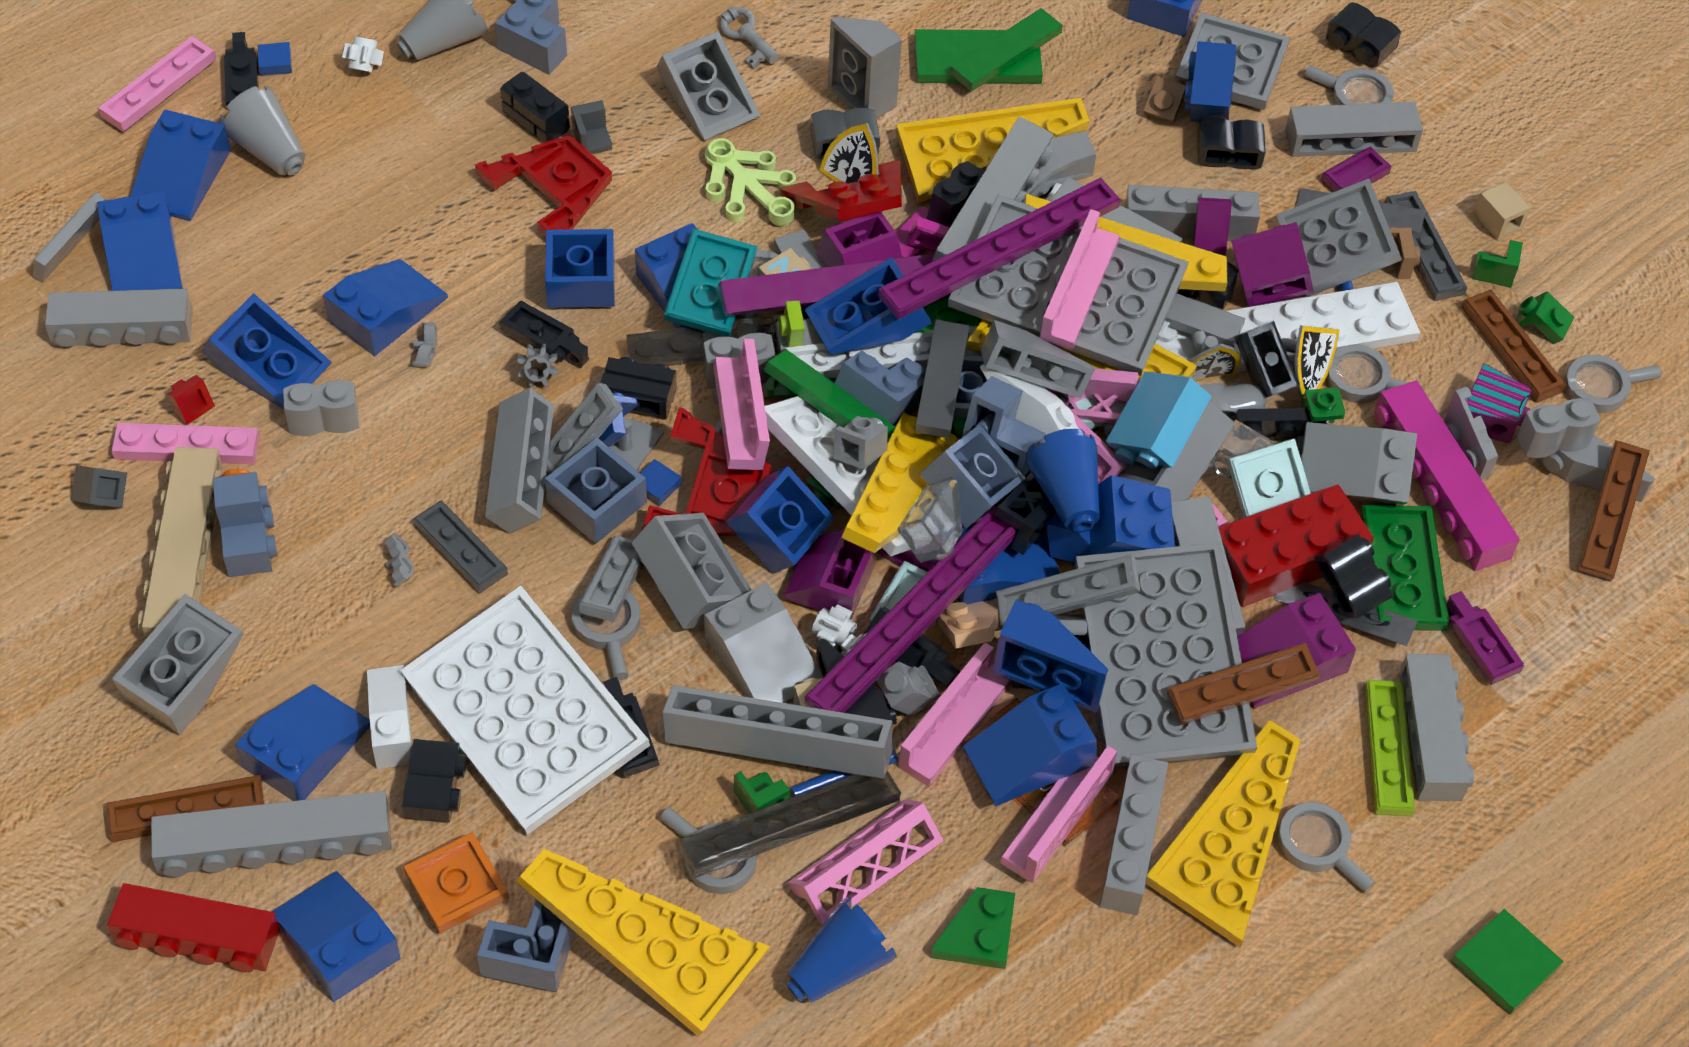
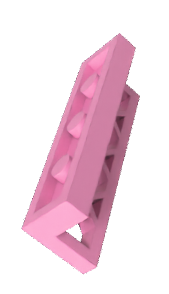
M1090 209L1042 322L1040 338L1073 350L1120 238V235L1097 228L1100 212Z
M744 338L739 358L715 357L713 366L728 469L763 470L770 438L754 339Z
M1094 368L1095 370L1081 399L1074 396L1069 397V395L1061 393L1066 399L1063 403L1066 406L1070 405L1073 409H1069L1080 419L1096 423L1116 424L1121 414L1113 413L1109 407L1119 401L1128 402L1140 378L1138 372ZM1050 389L1055 395H1058V391ZM1084 398L1095 399L1098 404L1089 410H1081L1075 402Z
M987 643L980 647L901 745L898 768L930 787L1012 684V680L993 673L994 664H992L994 648Z
M1107 746L1101 756H1097V761L1093 766L1058 780L1001 858V864L1029 882L1034 883L1112 775L1118 751Z
M905 799L790 880L788 884L795 896L805 898L808 901L820 925H823L840 901L850 897L853 907L943 842V839L924 803ZM921 822L929 838L918 846L909 845L912 828ZM889 844L898 846L895 862L889 867L880 866L882 849ZM860 865L869 867L865 884L859 888L849 887L852 871ZM829 887L839 889L836 904L825 911L818 895Z

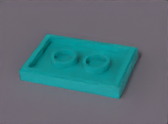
M693 228L664 313V320L730 337L737 315L724 316L718 283L722 280L749 277L758 246Z

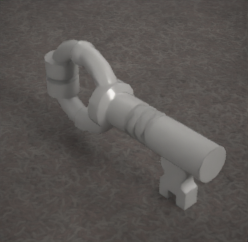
M731 6L721 14L720 27L723 34L730 38L747 40L756 49L754 55H750L745 59L753 69L759 65V62L765 60L770 64L778 61L779 54L755 32V16L751 10ZM739 15H744L748 23L743 24L739 31H733L728 27V24L733 19L735 20Z

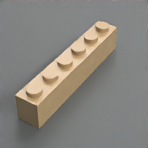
M175 447L173 461L167 462L166 479L169 482L168 489L162 490L161 493L163 516L162 519H157L155 525V538L158 543L157 548L151 550L149 558L152 575L151 580H146L144 584V600L147 602L145 610H140L138 616V630L144 633L145 639L184 594L199 603L201 601L216 514L213 478L221 477L223 474V466L218 448Z

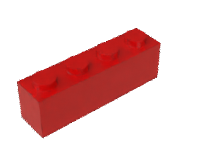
M127 883L122 884L107 923L114 942L123 948L136 950L139 947L152 949L166 957H175L177 954L188 956L199 963L212 965L215 962L229 964L234 969L242 972H252L253 969L266 972L280 932L276 914L272 911Z

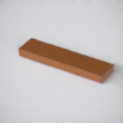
M1492 289L1463 301L1462 309L1517 380L1530 387L1532 391L1530 396L1535 403L1564 392L1566 383Z
M1615 440L1613 443L1577 568L1578 572L1608 581L1614 579L1650 450Z
M1303 643L1170 687L1167 690V694L1181 726L1319 679L1320 674L1307 644Z
M256 775L108 802L106 807L111 842L152 835L151 817L265 804L261 776Z

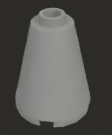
M429 0L398 34L400 41L397 42V45L407 59L412 56L417 61L482 36L488 31L486 23L480 12L476 14L472 7V4H474L472 0Z
M265 85V90H259L257 86L249 88L240 93L226 106L230 112L225 119L221 115L219 123L225 125L229 138L278 174L291 176L298 173L304 166L305 153L276 94L269 86Z

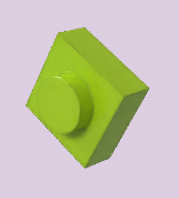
M787 301L785 303L784 315L779 316L778 319L780 336H786L788 347L802 346L805 327L800 301Z

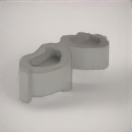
M422 322L424 341L414 340L413 347H418L419 350L416 361H413L412 365L428 367L431 365L436 352L437 326L435 323Z
M393 533L384 541L390 555L393 557L386 563V566L389 569L393 567L392 577L395 581L394 586L399 587L412 576L415 568L411 560L406 556L409 552L408 544L398 534Z

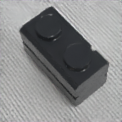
M525 72L518 73L500 88L501 99H503L502 112L531 134L537 135V138L543 143L561 137L570 129L568 104Z
M1274 321L1234 336L1252 384L1259 386L1266 398L1299 385L1295 372L1290 369L1292 365Z
M609 357L600 383L606 384L612 393H621L623 396L636 398L637 406L630 412L667 419L676 393L677 376L676 370H672L664 364H654L652 366L637 363L629 357H622L620 359Z

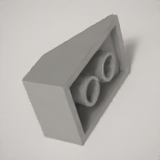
M719 31L661 56L656 67L671 97L703 142L760 118L761 115Z
M1307 422L1305 424L1301 461L1311 494L1339 484L1348 499L1386 505H1404L1409 503L1417 433L1384 428Z
M767 582L704 614L705 639L747 697L789 704L794 701V685L810 678H823L786 607Z
M184 594L114 675L112 680L123 698L180 735L205 706L244 633L238 627Z

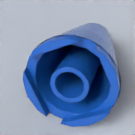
M1063 429L1049 433L1044 436L1045 442L1037 448L1035 442L1029 447L1026 453L1028 467L1064 526L1068 530L1077 533L1087 532L1094 527V524L1100 518L1097 444L1094 436L1091 434L1090 437L1085 436L1084 431L1081 429Z
M850 897L840 901L786 972L790 980L785 984L800 1002L806 998L810 1003H813L891 963L897 957L893 948H890L887 952L885 951L886 949L881 942L886 937L858 904L851 909Z

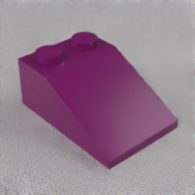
M1321 593L1288 604L1237 636L1242 663L1306 643L1320 674L1319 679L1250 702L1253 709L1347 673L1356 652L1355 646Z

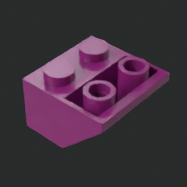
M882 212L861 216L824 229L816 253L825 267L887 260L891 257L893 259L902 258L897 233Z
M1297 222L1279 225L1273 229L1255 234H1247L1241 238L1231 240L1248 307L1275 303L1314 292Z
M844 530L821 535L799 559L784 592L783 599L820 611L823 608L830 610L832 606L836 607L838 604L853 612L850 617L852 620L874 569L876 553L841 538Z

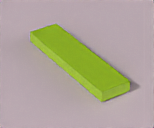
M1366 680L1364 690L1375 815L1412 817L1415 812L1403 681Z

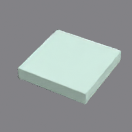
M1289 439L1226 459L1244 518L1311 494L1295 439Z

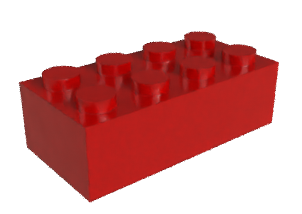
M1339 484L1218 527L1238 601L1242 607L1272 597L1304 582L1309 583L1323 578L1315 562L1314 555L1345 536L1359 534L1361 537L1366 538L1371 545L1374 539Z

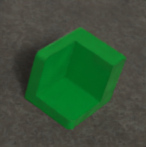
M1510 240L1504 256L1479 251L1476 256L1472 279L1511 288L1519 268L1523 242Z
M741 771L734 774V793L757 826L789 809L790 790L783 779L774 783L767 772H763L749 780L746 779Z

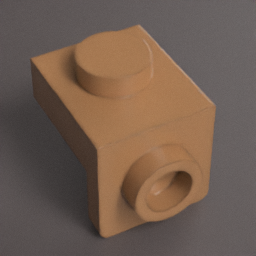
M1166 75L1165 78L1157 76L1143 110L1144 114L1174 124L1182 101L1185 99L1186 85H1183L1184 81L1171 75Z
M1389 227L1402 261L1394 263L1397 279H1410L1414 266H1418L1420 262L1419 246L1414 245L1411 228Z

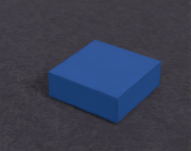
M290 42L258 45L260 75L292 73Z
M656 459L640 473L646 478L647 498L658 506L682 484V477Z

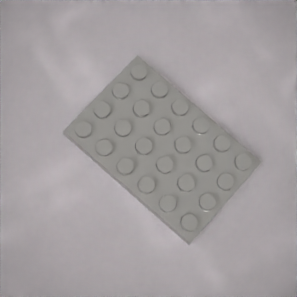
M998 194L977 239L1038 208ZM1083 226L953 291L948 299V307L992 323L996 320L1026 330L1040 338L1044 314ZM1119 238L1117 248L1073 350H1067L1127 372H1138V375L1142 376L1189 262Z
M1220 542L1076 556V569L1129 554L1135 557L1141 592L1082 608L1084 619L1087 620L1086 635L1089 650L1108 668L1098 711L1104 748L1106 749L1109 746L1118 751L1114 768L1128 766L1131 754L1164 762L1255 753L1257 744L1249 703L1180 726L1167 694V690L1170 687L1242 664Z

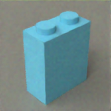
M1145 371L1109 434L1106 443L1116 450L1115 456L1125 463L1134 464V462H1140L1150 468H1156L1157 465L1173 468L1212 396L1191 377Z

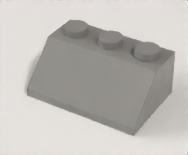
M834 17L831 19L828 87L851 109H873L877 119L897 107L902 40L895 31L890 30L881 21Z
M1209 401L1173 468L1158 465L1156 468H1150L1140 462H1134V464L1126 463L1127 466L1118 477L1168 488L1171 491V502L1188 500L1201 476L1207 471L1220 446L1226 441L1235 423Z
M704 513L655 516L631 542L639 555L640 561L647 568L656 583L657 589L664 596L674 613L675 619L683 629L704 627V614L751 590Z

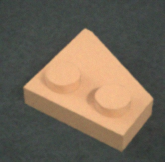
M997 598L971 604L963 602L951 603L937 618V624L955 648L990 642L995 635L994 630L1000 624Z

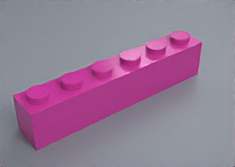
M1418 381L1381 391L1374 410L1376 421L1385 429L1417 433L1412 477L1417 479L1424 490L1427 502L1434 506L1440 515L1444 529L1451 533L1457 542L1461 556L1469 561L1474 571L1512 559L1520 540Z

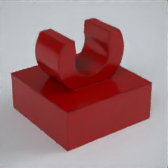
M197 375L186 382L180 379L170 386L172 391L167 393L180 421L186 425L215 407L203 379Z

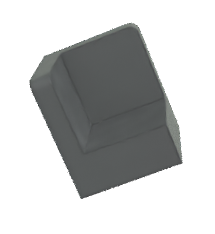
M603 101L571 106L572 129L576 140L591 154L612 150V142L606 128V112Z
M76 465L71 499L87 504L122 508L127 472Z

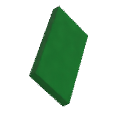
M915 29L917 83H961L950 74L951 66L1006 30ZM1040 47L986 83H1042L1043 72Z
M1362 505L1360 510L1361 519L1374 537L1372 547L1374 549L1373 559L1378 569H1383L1391 580L1390 590L1393 597L1376 607V611L1378 610L1380 621H1392V616H1385L1384 610L1418 621L1414 630L1447 631L1449 618L1432 506Z

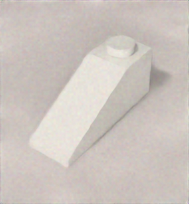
M984 364L980 366L987 380L993 376L1023 391L1015 419L1046 433V435L1063 429H1079L1075 423L1072 411L1064 405L1061 399L1042 386L985 368Z
M404 665L367 670L371 740L377 769L409 765L413 743L406 680L400 672Z

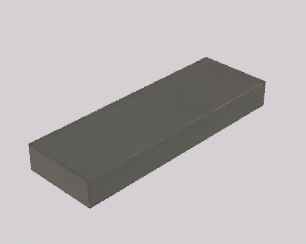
M442 500L413 519L414 526L479 594L508 575L507 567Z

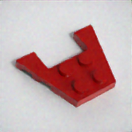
M571 135L531 146L530 152L517 156L512 152L502 155L500 161L491 164L483 161L475 165L476 175L493 190L522 174L558 207L537 221L538 231L545 237L546 230L574 229L612 181V171Z
M900 160L879 164L878 175H863L859 178V181L849 184L843 181L833 182L828 185L827 189L816 191L807 181L780 187L781 197L794 199L796 206L802 209L813 206L816 214L838 222L902 207Z
M679 407L670 440L705 449L685 514L704 513L718 536H736V532L726 521L763 479L771 473V465L765 461L763 470L728 469L723 435L716 432V429L706 422L703 423L693 417L686 409ZM649 505L642 530L655 516L677 515L681 513Z

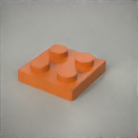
M473 832L403 866L406 877L439 934L509 899L507 888Z

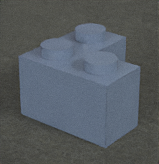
M517 0L495 22L498 50L550 75L567 56L566 31L558 26V0Z
M861 350L843 363L835 384L895 426L903 412L910 415L919 408L926 370L919 363L909 358H905L891 369H888L879 363L875 357Z
M991 376L972 395L962 437L980 424L1025 476L1030 470L1027 464L1026 453L1034 442L1036 448L1044 443L1046 433L1015 419L1023 391Z
M257 472L213 478L215 509L221 527L223 558L228 577L271 572V557L277 556L275 536L268 533V528L274 527L272 506L269 504L267 486H260Z
M537 899L527 928L488 920L477 954L480 975L557 992L575 931Z

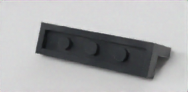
M1031 472L998 506L995 516L1019 529L1011 548L1024 555L1047 530L1046 523L1056 511ZM1027 491L1040 492L1043 499L1030 498ZM1010 508H1024L1027 517H1022Z

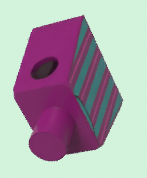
M1483 363L1471 390L1472 396L1468 398L1467 404L1473 418L1481 415L1490 439L1507 443L1511 442L1517 426L1521 427L1526 413L1530 410V408L1526 407L1532 391L1530 387Z

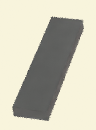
M1416 191L1387 196L1384 202L1426 210ZM1426 211L1421 232H1412L1414 245L1419 246L1420 262L1416 267L1434 301L1465 295L1467 286Z
M942 320L935 321L915 432L950 438L970 325Z

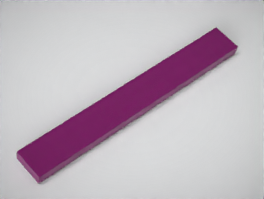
M1100 177L879 288L878 296L893 315L900 319L1083 226L1090 209L1100 212L1099 217L1119 208L1121 199Z
M935 254L896 258L894 260L905 276L931 263ZM886 260L722 280L718 283L724 316L785 309L787 301H800L801 307L811 306Z
M994 505L804 697L805 704L812 708L845 713L1015 539L1019 529L995 516L998 507Z

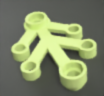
M724 138L714 139L709 143L705 150V160L712 166L710 182L705 187L706 198L710 202L715 203L724 199L725 185L722 181L726 169L734 177L730 201L725 207V215L729 221L740 222L745 217V205L743 203L745 188L768 210V218L775 226H787L794 219L793 201L787 197L775 198L760 184H777L779 190L780 187L796 184L794 172L790 170L773 171L776 167V156L773 152L736 150L732 142ZM740 163L757 164L758 169L744 168Z

